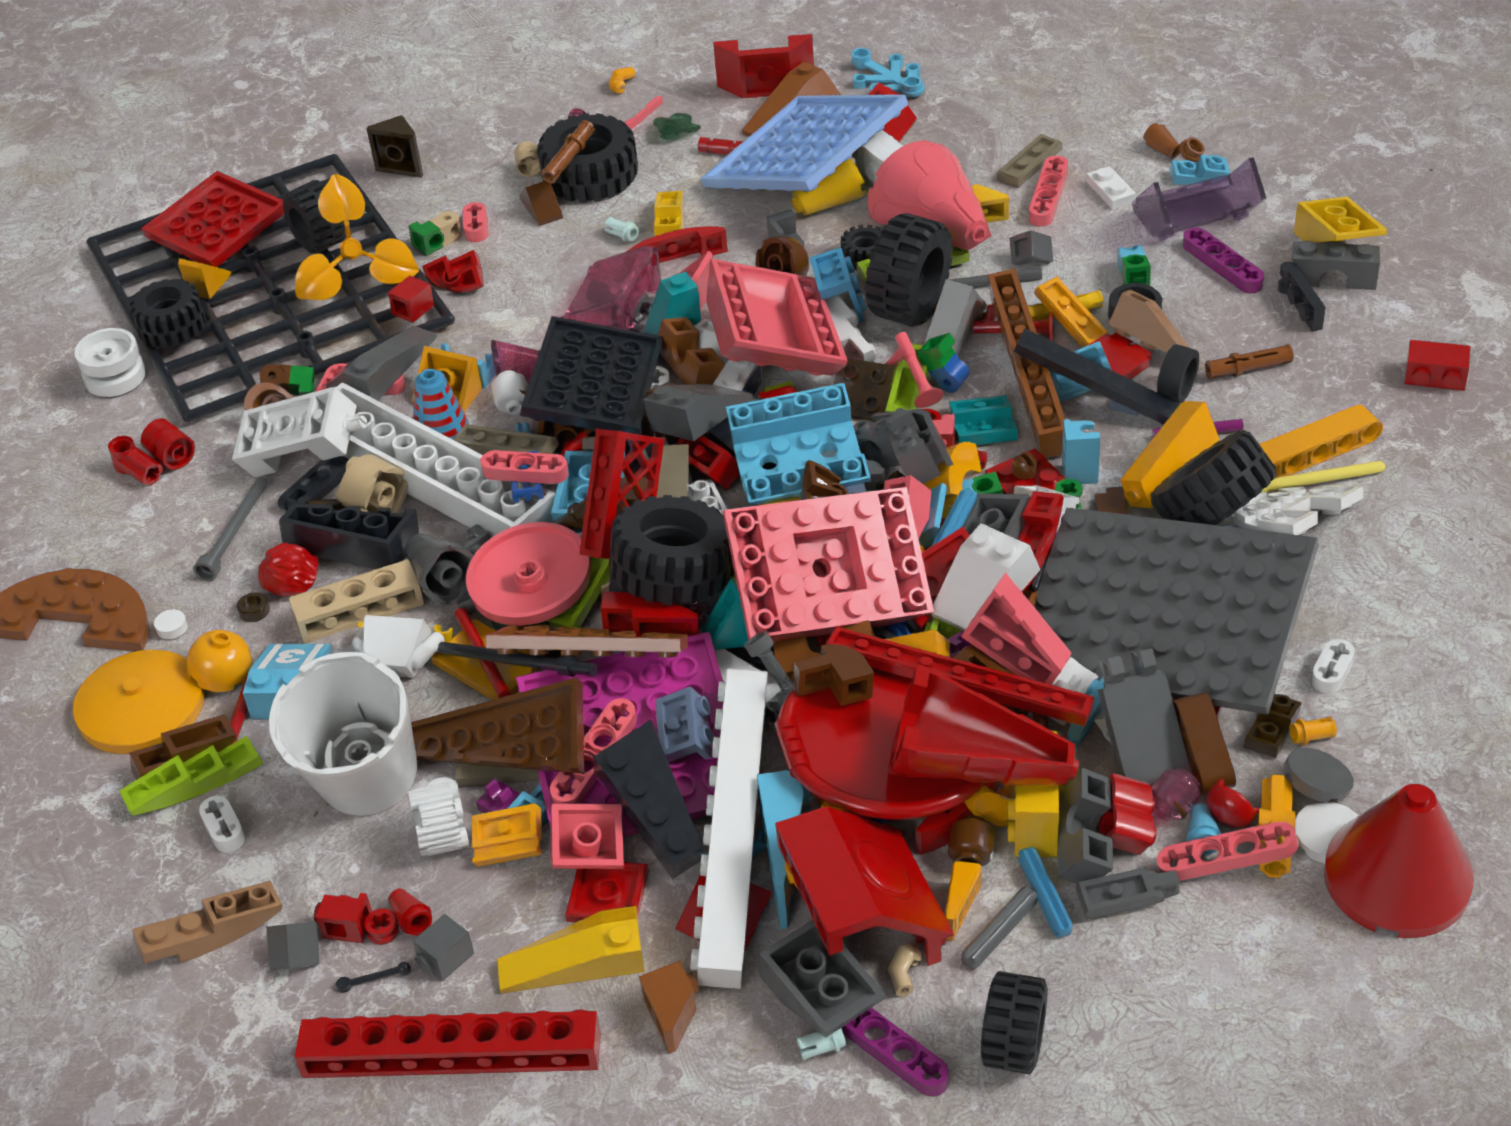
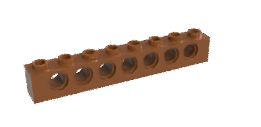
M1016 269L988 274L993 308L1039 452L1045 458L1062 455L1063 420L1066 419L1048 368L1013 352L1024 328L1037 334Z

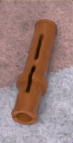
M582 120L576 130L565 138L564 145L541 171V175H544L542 178L546 182L555 183L575 155L583 151L586 141L595 132L591 122Z
M1290 344L1240 355L1238 353H1231L1226 358L1206 361L1205 372L1208 379L1230 374L1239 376L1244 371L1292 363L1294 353Z

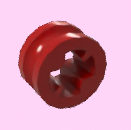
M376 909L369 913L364 921L367 936L374 944H388L399 933L396 917L389 909Z

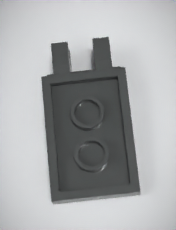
M1150 648L1131 653L1136 674L1131 677L1125 678L1126 672L1121 656L1100 661L1105 683H1103L1104 688L1099 689L1098 693L1119 774L1148 784L1192 774L1166 674H1162L1161 669L1156 670L1157 662L1153 649Z

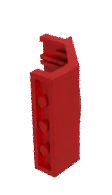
M827 806L775 823L777 846L793 875V880L829 956L843 951V937L872 927L882 926L911 933L915 937L917 944L924 942L925 961L928 966L942 962L941 946L945 945V938L954 936V933L899 828Z

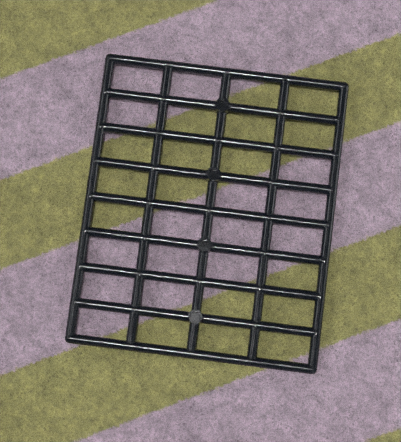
M331 154L247 183L260 190L274 186L280 195L277 197L283 200L284 194L289 192L283 183L284 181L333 165L339 175L350 180L360 190L364 198L366 214H363L357 220H349L350 230L373 222L381 232L360 240L362 250L375 247L379 242L386 239L399 240L337 154ZM330 178L320 182H323L326 185ZM159 214L89 237L86 240L90 252L185 422L197 420L244 402L247 392L257 384L250 373L252 370L300 353L301 357L309 358L312 365L307 367H314V374L318 375L326 372L334 364L350 363L361 354L401 333L398 332L387 336L380 326V323L397 317L392 315L391 308L372 314L365 304L366 301L388 294L399 283H384L359 293L351 283L354 279L370 274L369 267L371 262L345 272L337 264L333 268L341 274V287L348 297L295 316L288 306V303L299 300L295 289L285 293V290L276 287L274 282L296 275L303 261L270 273L266 272L262 261L302 248L296 238L261 251L247 243L240 249L243 257L221 264L217 268L234 272L246 267L248 272H254L257 277L219 290L211 299L200 297L206 323H204V329L199 331V335L213 331L219 344L164 363L158 350L163 349L162 346L153 347L151 344H145L139 338L129 308V303L133 296L128 297L122 286L174 267L181 277L179 280L182 281L183 278L178 265L179 258L189 261L194 260L153 240L106 256L104 255L99 245L142 231L141 228ZM286 218L273 222L252 240L288 228ZM162 247L169 256L168 259L119 276L115 275L110 266ZM340 248L332 251L326 249L319 254L324 255L330 264L341 252ZM420 269L413 276L430 284ZM431 285L434 308L441 317L416 327L433 332L452 325L455 322V317ZM260 287L265 288L270 298L219 317L215 315L210 306ZM353 306L362 317V319L315 336L310 331H304L301 326ZM273 309L275 314H281L284 319L232 339L229 338L223 328ZM367 328L370 329L377 341L323 360L316 350V347ZM287 330H291L297 340L296 343L244 362L236 350ZM226 353L233 365L179 386L176 385L170 374ZM236 376L240 377L246 387L242 391L193 409L189 408L183 397Z

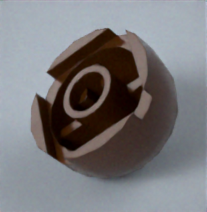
M777 236L765 239L762 242L764 243L762 248L756 252V267L807 276L809 257L805 247L798 240L788 236Z

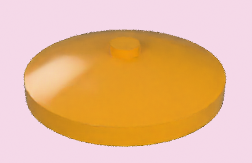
M165 650L135 651L106 662L85 679L78 689L73 702V716L80 734L89 744L109 753L129 754V752L162 743L161 733L193 724L203 707L205 691L197 686V680L192 676L191 679L188 677L187 659L185 657Z

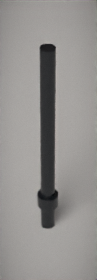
M443 641L438 645V652L443 655L557 671L559 675L573 677L578 674L594 677L598 672L597 664L578 661L576 657L563 655L559 658L519 652L516 654H497V649Z

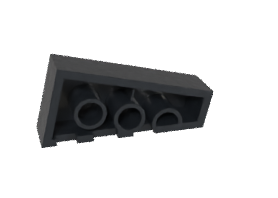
M293 503L279 520L282 543L301 546L316 557L375 570L403 561L406 557L405 545L412 536L419 534L416 509L405 508L404 513H391V508L378 507L377 512L361 511L360 506H348V508L333 510L332 505Z
M650 719L593 756V765L596 775L617 804H621L622 811L673 880L701 861L702 845Z

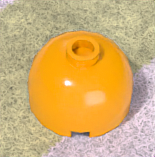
M211 630L203 633L192 643L187 655L188 677L191 679L192 676L197 680V686L213 692L234 690L236 684L242 681L244 683L249 669L252 667L251 651L247 643L238 634L227 630Z

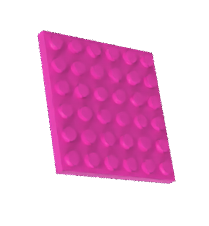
M709 632L687 637L688 648L678 652L677 657L663 658L658 657V652L646 651L645 656L627 657L625 652H621L611 656L583 661L597 664L598 672L594 677L578 674L569 677L559 675L557 671L551 670L516 677L519 692L577 677L583 683L584 737L605 707L612 700L618 698L628 699L635 706L637 722L631 732L651 719L658 736L655 700L689 686L708 700L711 708V714L708 715L710 729L713 737H720L721 730L715 729L716 709H723L724 702H718L719 681H724ZM623 712L621 715L615 714L616 722L621 716L627 717V712ZM600 735L594 740V744L599 747H605L611 743L612 738L608 735ZM695 752L668 762L691 820L707 817L708 794L715 795V787L709 786L711 765L718 766V758L704 759ZM584 761V773L589 772L594 765L591 761ZM537 770L551 827V804L553 802L550 795V786L559 772ZM598 777L580 804H617V802ZM571 787L566 792L560 791V796L563 797L566 793L572 795ZM622 811L623 837L637 834L638 831Z

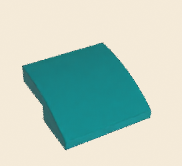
M1007 395L949 402L950 414H954L955 435L958 444L971 442L981 445L1018 440V429L1012 418V406Z

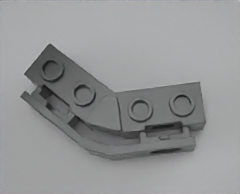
M898 408L893 412L874 413L871 416L874 423L862 420L853 426L860 453H864L865 459L876 461L882 467L901 466L906 476L912 475L922 484L941 475L937 467L938 464L945 461L948 467L953 465L946 445L928 411Z

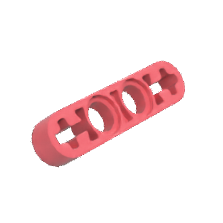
M1050 156L1044 162L1029 207V221L1035 226H1047L1054 219L1068 175V160L1063 156Z
M618 698L612 700L605 707L584 737V761L587 760L593 763V756L631 732L637 722L635 706L631 701ZM623 712H627V717L621 716L616 722L615 714L621 715ZM600 735H608L612 738L611 743L605 747L595 745L594 740ZM594 766L589 772L584 774L559 772L550 786L553 804H580L598 779L594 772ZM571 787L572 795L566 793L563 797L560 796V791L566 792Z
M1274 822L1169 845L1159 852L1157 864L1161 873L1175 870L1179 881L1288 858L1297 851L1299 841L1292 825L1286 822ZM1284 836V843L1277 844L1278 837ZM1265 839L1266 848H1262L1260 840ZM1251 842L1255 844L1253 850L1249 853L1240 854L1236 852L1237 846L1241 843ZM1207 850H1217L1219 852L1217 858L1212 861L1206 862L1200 859L1201 855ZM1190 855L1194 858L1195 863L1190 864ZM1178 859L1177 866L1171 867L1172 860Z

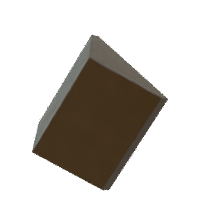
M403 115L367 127L366 130L375 171L422 178L423 170L416 135Z

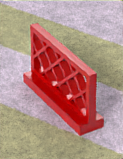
M596 429L579 555L609 559L612 523L616 518L617 504L619 503L622 509L626 506L629 507L624 496L631 489L637 497L636 500L644 501L646 497L650 496L657 498L665 439L621 431ZM627 439L632 450L624 458L625 444ZM649 443H653L651 457L646 460L642 450ZM637 458L641 468L633 475L629 464ZM623 471L627 479V482L620 489L621 474ZM646 475L648 484L647 488L642 491L638 481Z

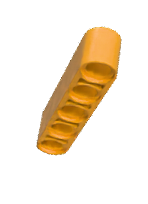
M1359 404L1259 445L1276 467L1275 478L1290 476L1375 441L1383 431V424L1365 406Z

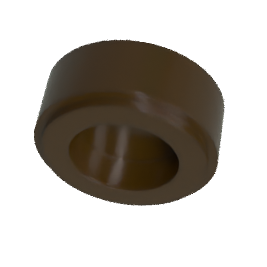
M248 593L237 602L239 616L246 622L260 621L270 611L267 597L262 593Z

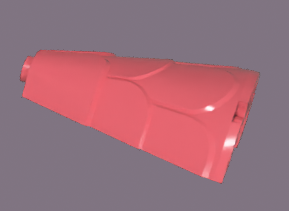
M928 140L909 143L893 152L875 174L877 179L874 186L869 188L868 212L870 218L875 220L876 223L888 225V221L891 218L903 213L938 221L949 230L952 237L951 244L954 247L971 250L991 237L980 201L974 194L959 159L944 145L931 143Z

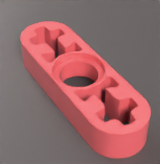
M493 450L485 453L480 459L483 476L490 480L558 484L566 480L569 475L566 458L558 454ZM521 465H531L528 469H517Z

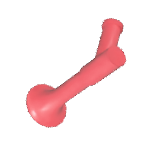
M901 332L897 334L895 340L899 348L885 364L895 365L897 368L899 361L902 362L904 359L907 362L919 390V396L915 399L917 407L927 408L938 403L943 397V391L938 388H932L928 383L907 333Z

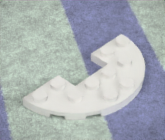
M1325 485L1322 488L1310 489L1309 492H1306L1303 486L1278 489V492L1269 493L1268 497L1267 492H1261L1244 507H1241L1232 514L1231 519L1235 525L1243 529L1292 535L1305 534L1306 530L1318 524V511H1311V509H1321L1322 514L1326 515L1340 514L1343 509L1351 508L1352 504L1363 499V486Z

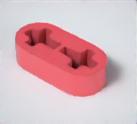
M479 202L469 203L462 210L465 238L470 242H480L488 237L486 207Z

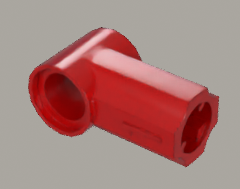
M121 435L109 442L110 456L114 469L118 473L129 474L142 484L153 485L159 481L160 474L163 472L162 465L137 448L131 437Z

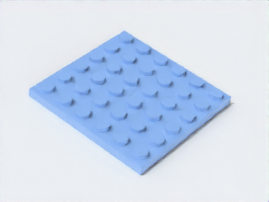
M905 95L797 96L700 178L704 187L716 189L733 188L737 190L742 188L750 190H802L810 192L818 187V183L833 174L837 166L849 160L854 151L866 145L871 136L882 131L887 122L899 116L900 111L909 103Z

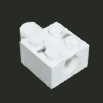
M883 130L875 133L868 139L866 145L852 153L855 165L864 180V184L861 187L867 190L868 193L869 188L874 186L877 179L875 174L882 163L893 152L903 147L902 144Z

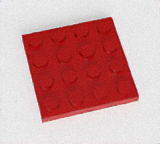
M216 171L147 223L141 230L144 237L199 263L218 267L284 214L283 200Z

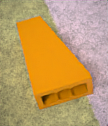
M1206 401L1182 402L1120 479L1125 498L1129 502L1130 507H1154L1151 503V493L1154 492V489L1190 459H1193L1200 452L1220 440Z

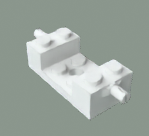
M335 386L245 410L232 460L253 477H259L277 472L281 455L308 448L321 460L346 455L351 432L366 428L367 420L363 415L354 418L357 405Z

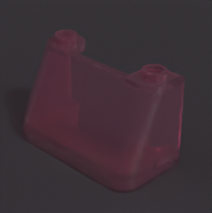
M642 246L595 261L593 265L589 266L587 276L565 315H562L560 318L624 330L633 328V312L645 290L656 293L661 280L657 248Z

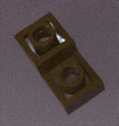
M1274 694L1269 714H1257L1255 723L1245 737L1244 748L1277 758L1290 733V724L1295 722L1302 702L1290 699L1283 694Z

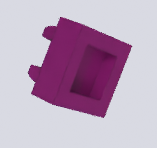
M494 779L484 788L485 794L476 801L477 808L482 813L508 809L520 793L503 782Z

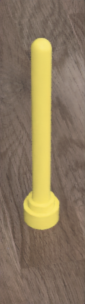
M1374 461L1274 478L1262 492L1381 473L1385 470L1386 466L1382 461Z

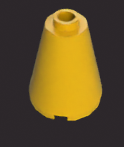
M850 158L837 166L833 174L821 180L816 189L810 192L795 190L792 193L793 199H791V204L798 214L802 212L806 216L866 196L867 190L862 191L861 185L864 184V180L855 163Z

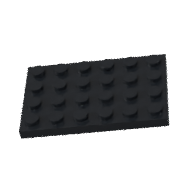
M551 316L521 405L520 416L529 417L536 421L555 422L563 426L587 428L596 432V429H604L639 435L646 411L643 399L647 397L646 392L651 390L663 337Z

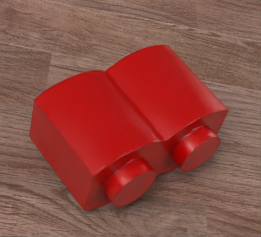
M1112 773L1108 777L1111 778V809L1100 818L1099 834L1112 838L1113 848L1141 855L1149 846L1153 845L1157 836V829L1154 826L1152 817L1155 798L1152 795L1151 786L1148 783Z

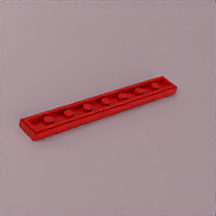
M835 627L825 644L850 647L862 654L871 668L911 679L916 665H924L976 693L983 694L997 703L1084 727L1094 705L1095 697L841 627Z

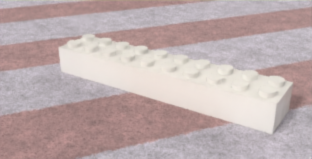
M343 382L336 387L357 405L354 418L363 415L367 420L366 428L351 432L346 455H343L344 457L350 459L352 457L359 458L366 454H372L398 467L405 473L403 479L408 484L407 494L469 528L476 524L480 525L490 533L491 538L508 528L533 522L553 523L551 510L555 498L554 492L542 486L543 499H538L537 495H533L530 501H526L525 497H520V502L513 503L510 481L490 480L483 476L480 463L483 455ZM517 482L518 489L524 488L523 482ZM530 483V487L536 486L535 483Z

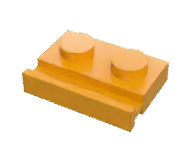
M536 803L472 815V848L474 849L472 863L477 867L542 855V850L540 849V841L542 840L541 808Z

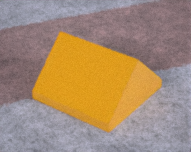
M423 347L418 374L426 369L441 371L465 413L482 390L477 358L432 347Z

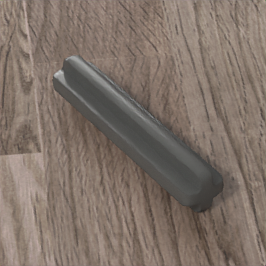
M1027 886L1022 887L962 951V962L971 969L978 968L1036 905L1037 893Z

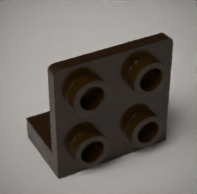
M847 358L846 366L836 373L833 385L845 384L851 406V417L873 421L871 416L874 413H884L886 410L897 368L895 365Z

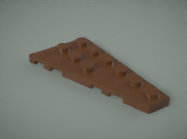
M577 677L411 722L416 758L420 761L584 774L583 683Z

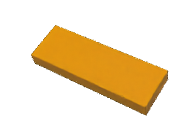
M1058 276L1036 287L1034 291L1036 297L1053 313V316L1082 348L1108 333Z

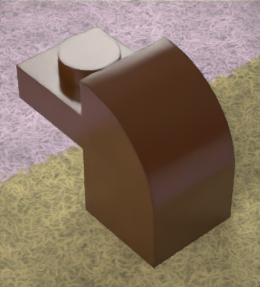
M835 644L822 645L820 656L794 662L793 688L798 696L830 688L840 706L872 698L874 671L864 656L850 647Z

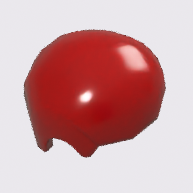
M1223 779L1215 782L1207 793V805L1212 816L1219 823L1228 827L1244 828L1254 821L1259 812V809L1252 807L1251 803L1241 793L1227 787Z

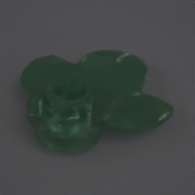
M675 113L670 118L661 116L653 120V126L657 127L660 138L666 140L678 139L682 132L692 133L701 129L700 125L691 123L692 116L687 113Z

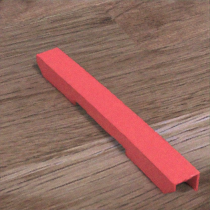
M656 96L636 116L627 120L625 124L632 130L663 103V97Z

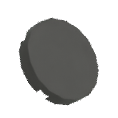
M1306 747L1294 749L1284 763L1283 771L1285 776L1289 774L1292 778L1290 783L1305 796L1317 801L1329 802L1330 799H1337V802L1343 801L1353 788L1354 779L1350 770L1332 755L1318 749Z

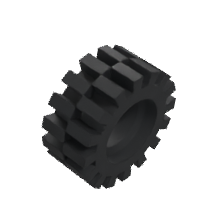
M862 224L858 225V229L853 226L850 228V232L846 230L843 232L844 236L841 235L840 245L844 257L850 256L854 270L857 271V262L870 258L871 252L875 248V242L881 235V227L876 226L873 229L872 225L868 224L867 228H863Z

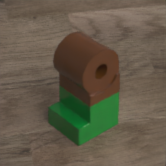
M269 364L260 371V383L272 382L281 386L291 395L301 396L314 391V367Z

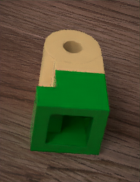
M453 211L442 212L436 218L423 224L416 221L408 225L412 246L425 256L447 246L461 236L459 216Z

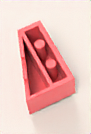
M1006 572L961 635L963 639L1015 675L1050 685L1061 673L1071 655V651Z

